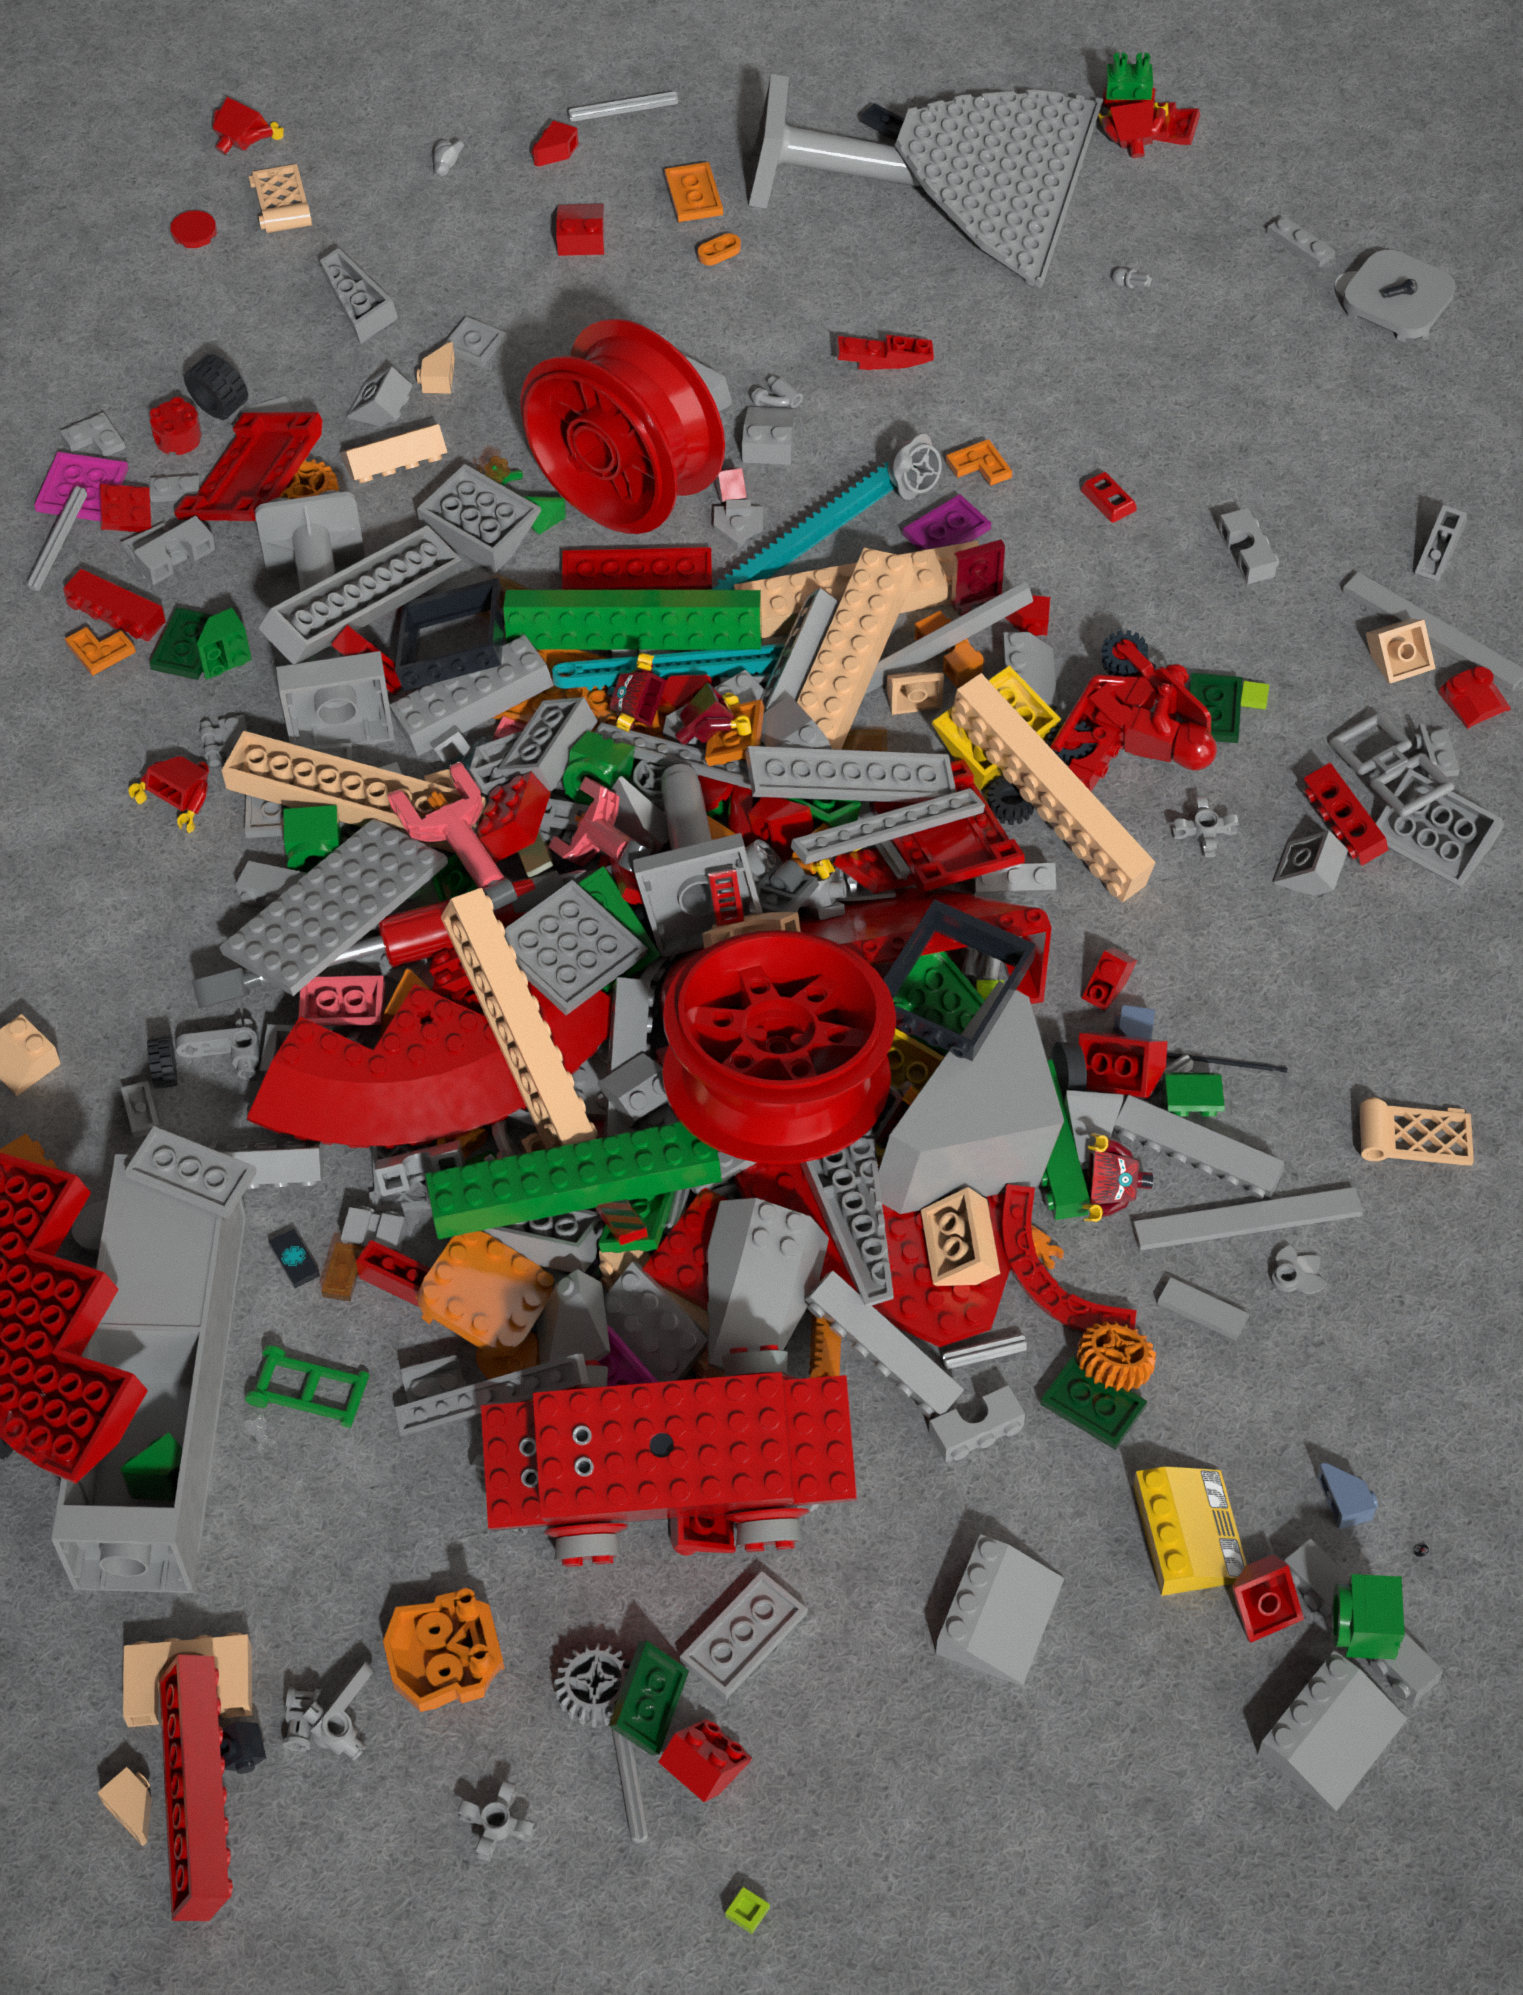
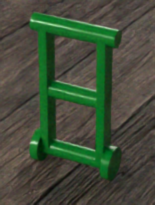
M268 1345L264 1347L262 1355L266 1360L255 1390L249 1391L246 1394L245 1401L248 1404L266 1408L270 1402L341 1420L340 1424L343 1427H352L370 1377L367 1372L359 1371L358 1375L287 1358L285 1351L276 1346ZM276 1365L309 1373L300 1400L267 1391ZM320 1377L354 1385L345 1411L311 1403Z

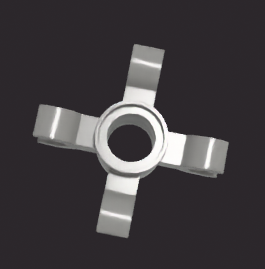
M1207 796L1196 797L1197 805L1194 806L1195 820H1174V839H1183L1193 835L1196 841L1203 843L1204 857H1215V849H1217L1216 834H1237L1238 818L1234 814L1219 818L1214 811L1208 809Z
M503 1781L497 1801L486 1805L484 1809L467 1801H462L458 1811V1814H461L459 1819L468 1823L482 1825L484 1829L483 1837L480 1839L476 1849V1853H479L478 1859L490 1862L497 1840H502L508 1835L531 1843L535 1829H533L534 1824L510 1817L509 1809L517 1793L514 1784ZM494 1817L504 1819V1822L499 1826H491L489 1824L490 1820Z

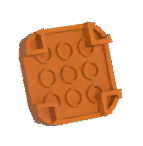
M477 1231L454 1236L425 1276L415 1299L418 1300V1305L423 1313L421 1318L430 1325L434 1319L482 1349L481 1357L490 1360L492 1357H505L509 1355L511 1358L518 1351L544 1310L553 1291L554 1278L538 1264L491 1235Z

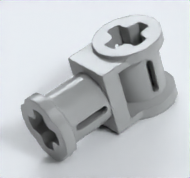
M289 1687L285 1715L289 1728L287 1738L283 1740L284 1748L301 1752L310 1750L311 1742L308 1740L312 1724L301 1716L313 1701H316L321 1707V1689H315L314 1692L297 1691L295 1687Z

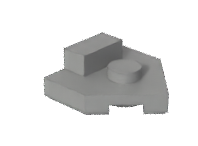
M726 500V506H714V531L720 536H725L737 549L745 545V541L763 531V506H751V500Z

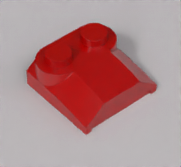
M1483 666L1473 667L1449 678L1440 687L1438 693L1467 729L1511 709L1504 696L1493 683L1494 675L1492 671Z
M726 1515L670 1519L671 1545L677 1553L684 1556H690L696 1552L735 1553L734 1522L726 1520Z

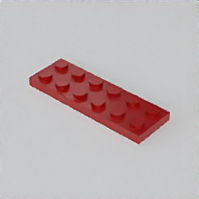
M711 547L563 550L562 590H712Z

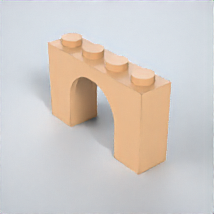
M233 1632L226 1634L224 1637L214 1638L201 1635L192 1640L169 1638L160 1643L138 1641L133 1643V1645L124 1646L123 1717L128 1727L159 1724V1680L177 1655L214 1656L215 1668L219 1670L217 1697L221 1700V1718L252 1716V1646L248 1634L243 1635Z

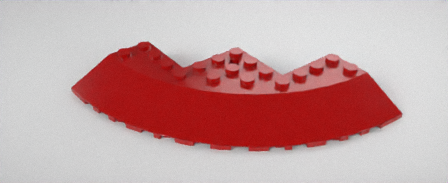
M528 981L527 988L531 996L534 995L539 1004L538 1012L542 1020H545L550 1027V1038L554 1046H557L561 1051L562 1064L565 1071H569L573 1075L579 1070V1066L595 1054L598 1046L606 1038H609L612 998L599 990L569 1014L565 1015ZM414 984L374 1050L300 1016L273 1058L247 1116V1121L279 1134L283 1132L294 1135L298 1139L320 1141L326 1145L335 1143L348 1145L349 1148H369V1146L394 1148V1145H424L440 1138L450 1136L451 1139L471 1133V1130L487 1124L491 1126L496 1122H500L508 1118L509 1114L521 1108L524 1110L527 1106L486 1016Z
M0 1152V1438L18 1454L43 1470L76 1484L120 1442L148 1390L133 1373L81 1357L119 1290L105 1272L55 1257L57 1250L91 1192L75 1174Z

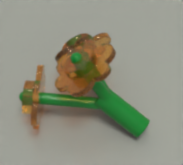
M498 456L491 457L489 463L484 467L486 471L485 476L500 483L502 486H505L507 482L521 480L523 473L521 470L510 472V468L507 466V459H500ZM477 464V471L482 474V467L480 464Z

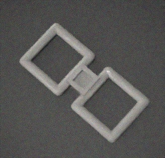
M1376 713L1330 739V745L1358 774L1364 775L1375 768L1382 773L1372 779L1370 785L1401 817L1412 814L1454 789L1453 782L1424 754L1419 753L1410 759H1407L1402 754L1411 748L1412 743L1382 713ZM1378 724L1398 744L1362 763L1343 743ZM1420 765L1440 786L1404 805L1385 784L1408 772L1409 769Z

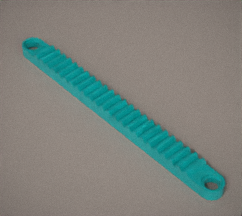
M884 462V468L877 467V473L870 472L869 478L863 477L862 483L856 482L855 488L849 487L848 493L842 492L841 498L835 497L834 503L828 502L827 508L821 507L820 513L813 512L812 518L806 517L805 523L799 522L798 529L792 527L791 534L785 532L783 539H776V544L769 543V549L762 548V554L755 553L754 560L748 558L747 565L741 563L740 570L733 569L732 575H725V580L718 579L717 586L712 590H734L735 584L770 578L891 492L897 486L890 479L889 462Z
M785 644L762 645L761 650L716 649L653 655V674L664 680H667L670 676L708 675L713 680L716 675L719 678L727 674L731 677L744 670L750 675H754L755 672H758L759 675L764 674L765 671L772 674ZM638 656L560 663L553 667L552 682L555 686L565 689L587 687L591 691L594 686H597L599 690H602L604 685L610 688L617 684L621 674L630 673L637 668Z

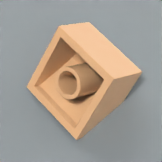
M1411 618L1366 633L1371 657L1388 683L1435 669L1424 620Z
M22 1014L0 1029V1080L16 1096L61 1064L55 1046Z

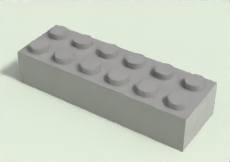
M523 635L503 646L501 666L429 684L389 706L397 726L416 755L420 756L433 749L430 745L431 741L454 725L462 734L554 685L546 663L526 635Z

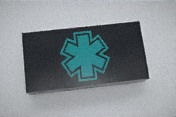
M295 1229L268 1241L294 1289L320 1277L319 1270Z

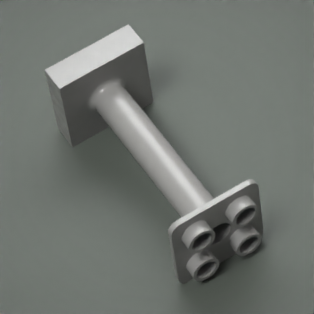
M329 490L322 492L318 496L297 499L276 498L268 503L257 506L255 509L267 572L272 575L297 572L300 593L335 575V566L357 563L365 558L356 498L350 492ZM330 645L310 656V662L276 667L279 692L290 744L306 746L352 743L353 747L395 740L380 651L345 657Z

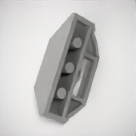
M517 732L476 747L469 774L482 793L489 795L497 786L502 787L512 781L501 775L497 769L522 732Z

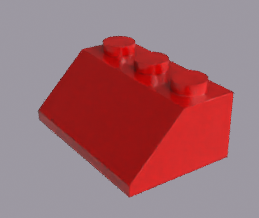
M1100 1032L1079 1033L1078 1044L1082 1048L1087 1070L1086 1090L1143 1098L1150 1096L1166 1069L1168 1041Z

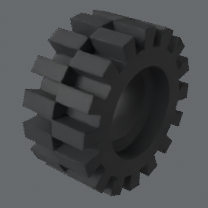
M1004 777V781L998 778L996 784H991L988 791L987 804L997 820L1001 818L1000 823L1005 824L1006 821H1009V825H1014V821L1017 820V823L1021 824L1023 823V818L1026 821L1030 818V815L1034 812V806L1023 799L1020 790L1013 783H1009ZM1006 796H1014L1019 798L1021 802L1010 805L1004 803L1001 799Z
M164 1037L147 1040L149 1067L154 1088L160 1089L177 1086L178 1077L171 1038Z

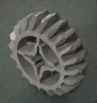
M597 1643L595 1650L589 1651V1647L585 1644L583 1646L584 1653L580 1654L578 1651L573 1650V1660L564 1657L563 1666L565 1668L557 1669L556 1672L559 1679L554 1681V1687L558 1690L555 1692L556 1700L561 1701L560 1709L563 1712L569 1710L568 1717L571 1720L579 1716V1724L582 1726L588 1719H591V1725L594 1728L598 1724L597 1720L603 1719L604 1725L608 1726L609 1717L613 1714L631 1665V1660H623L624 1653L621 1650L613 1655V1647L611 1645L605 1651H601V1645ZM602 1666L613 1670L619 1678H614V1675L605 1674L602 1671ZM591 1667L587 1673L579 1674L584 1669ZM596 1675H598L600 1683L598 1684V1688H596V1695H594V1689L592 1687L594 1686V1682H596ZM573 1692L589 1697L590 1704L579 1700ZM615 1695L607 1702L601 1703L605 1697Z

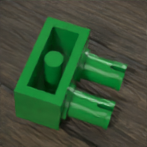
M1119 52L1113 55V64H1107L1106 100L1152 99L1153 70L1152 64H1149L1151 59L1149 53L1144 52V58H1142V52L1136 55V64H1127L1128 55L1124 52H1121V58H1119Z

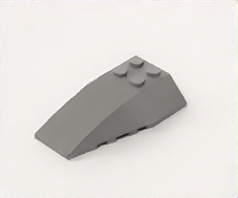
M758 1198L720 1201L706 1252V1263H708L707 1288H709V1302L707 1303V1315H709L708 1366L725 1371L722 1357L729 1355L731 1348L747 1347L750 1352L760 1351V1346L778 1345L779 1351L784 1350L809 1304L805 1301V1298L819 1284L829 1237L810 1216Z

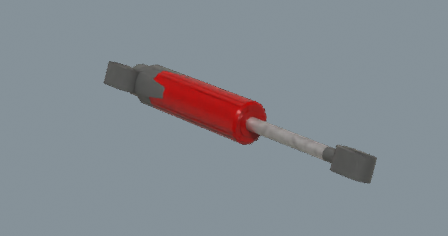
M611 865L605 866L616 882ZM582 868L560 875L554 870L530 878L513 881L511 884L515 889L517 900L493 911L496 920L501 921L505 929L571 880L578 884L598 869L586 872ZM451 899L386 916L377 924L380 936L356 942L328 967L384 952L388 964L394 968L434 957L444 950H454L455 948L441 919ZM243 968L233 969L192 981L199 1008L247 996L250 994V988L270 983L251 971L244 973Z

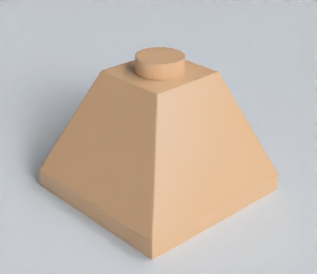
M911 672L887 675V695L892 715L942 709L943 673Z

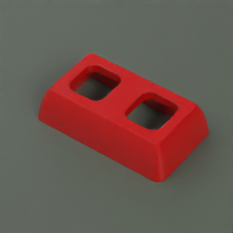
M1107 472L1087 480L1081 486L1080 491L1112 523L1137 511L1135 501ZM1102 480H1106L1110 484L1109 487L1103 490L1095 487V484ZM1119 494L1125 501L1119 505H1113L1108 498Z

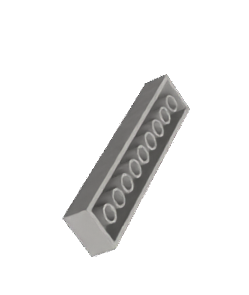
M427 525L271 608L258 629L292 664H298L330 646L337 634L346 625L357 631L447 581L462 560Z

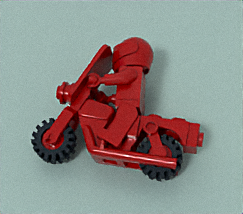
M1122 630L1118 631V636L1112 633L1110 634V639L1106 638L1104 640V645L1102 644V663L1104 670H1107L1109 675L1093 676L1069 716L1064 720V724L1062 725L1061 722L1057 723L1056 728L1053 727L1051 734L1048 735V746L1066 765H1069L1068 768L1090 792H1092L1099 779L1105 777L1110 760L1116 758L1120 749L1125 748V752L1140 757L1165 762L1173 760V762L1191 771L1205 769L1212 764L1217 754V745L1211 735V715L1207 708L1184 687V684L1189 679L1186 669L1179 664H1169L1166 668L1160 666L1155 671L1152 663L1148 660V645L1145 643L1144 637L1142 636L1139 639V633L1137 632L1131 635V630H1127L1126 634H1123ZM1157 700L1155 711H1149L1155 705V701ZM1176 714H1178L1186 723L1180 724L1179 722L1175 721L1177 718Z

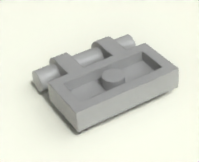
M244 715L218 720L220 728L216 729L212 728L209 721L201 723L202 730L200 731L201 740L205 742L204 754L205 758L209 760L210 766H218L220 758H229L242 732L247 731ZM223 739V746L215 744V741Z

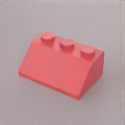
M315 977L300 990L298 1019L301 1016L320 1026L381 1025L386 1010L387 997L384 977Z

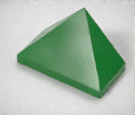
M521 496L541 507V512L531 526V529L538 535L566 518L565 498Z

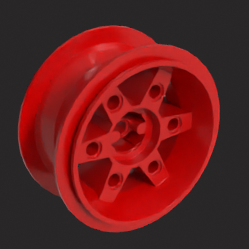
M623 319L596 321L583 329L577 336L570 356H554L543 360L534 366L523 383L520 405L522 423L529 446L542 472L568 503L588 518L606 528L626 534L651 532L660 527L669 518L674 509L677 496L697 494L706 489L716 480L722 469L725 458L724 429L719 411L708 387L697 370L679 350L658 333L643 325Z
M786 930L755 931L721 940L705 948L679 970L670 984L663 1012L664 1029L669 1043L664 1056L662 1072L664 1091L677 1119L703 1143L719 1152L756 1163H803L818 1160L845 1149L864 1136L878 1121L890 1093L891 1071L887 1054L891 1049L895 1036L896 1012L893 998L884 980L865 959L854 951L835 941L813 934Z

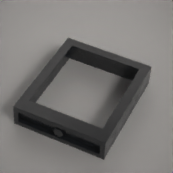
M498 577L411 600L403 605L395 672L404 691L501 666L505 624L503 608L505 593ZM491 610L487 644L417 662L421 628Z
M934 899L885 976L884 982L894 999L935 932L1015 967L972 1039L894 1005L896 1027L900 1028L901 1031L909 1035L918 1036L932 1046L942 1047L958 1058H966L973 1062L1034 961L1036 944Z

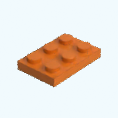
M709 162L664 169L678 222L723 215V206Z
M761 699L729 706L734 715L732 720L741 715L747 716L752 732L742 736L738 734L737 728H731V731H718L707 741L705 760L708 766L723 765L731 761L746 759L745 751L748 746L760 747L765 708Z

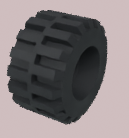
M214 354L205 355L184 375V383L192 399L203 411L216 419L226 420L248 400V389L242 377L227 361Z

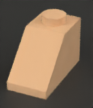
M448 342L422 359V367L417 369V383L422 385V393H451L455 364L453 343Z
M126 1767L97 1793L102 1804L144 1846L148 1841L152 1798L147 1790L150 1784L140 1772L134 1775Z

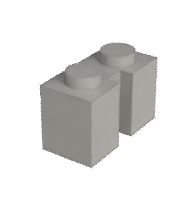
M359 1206L358 1209L349 1207L341 1235V1241L346 1249L363 1251L369 1241L373 1240L400 1254L402 1253L408 1225L401 1214L387 1211L385 1214L377 1215L374 1214V1209L366 1206Z

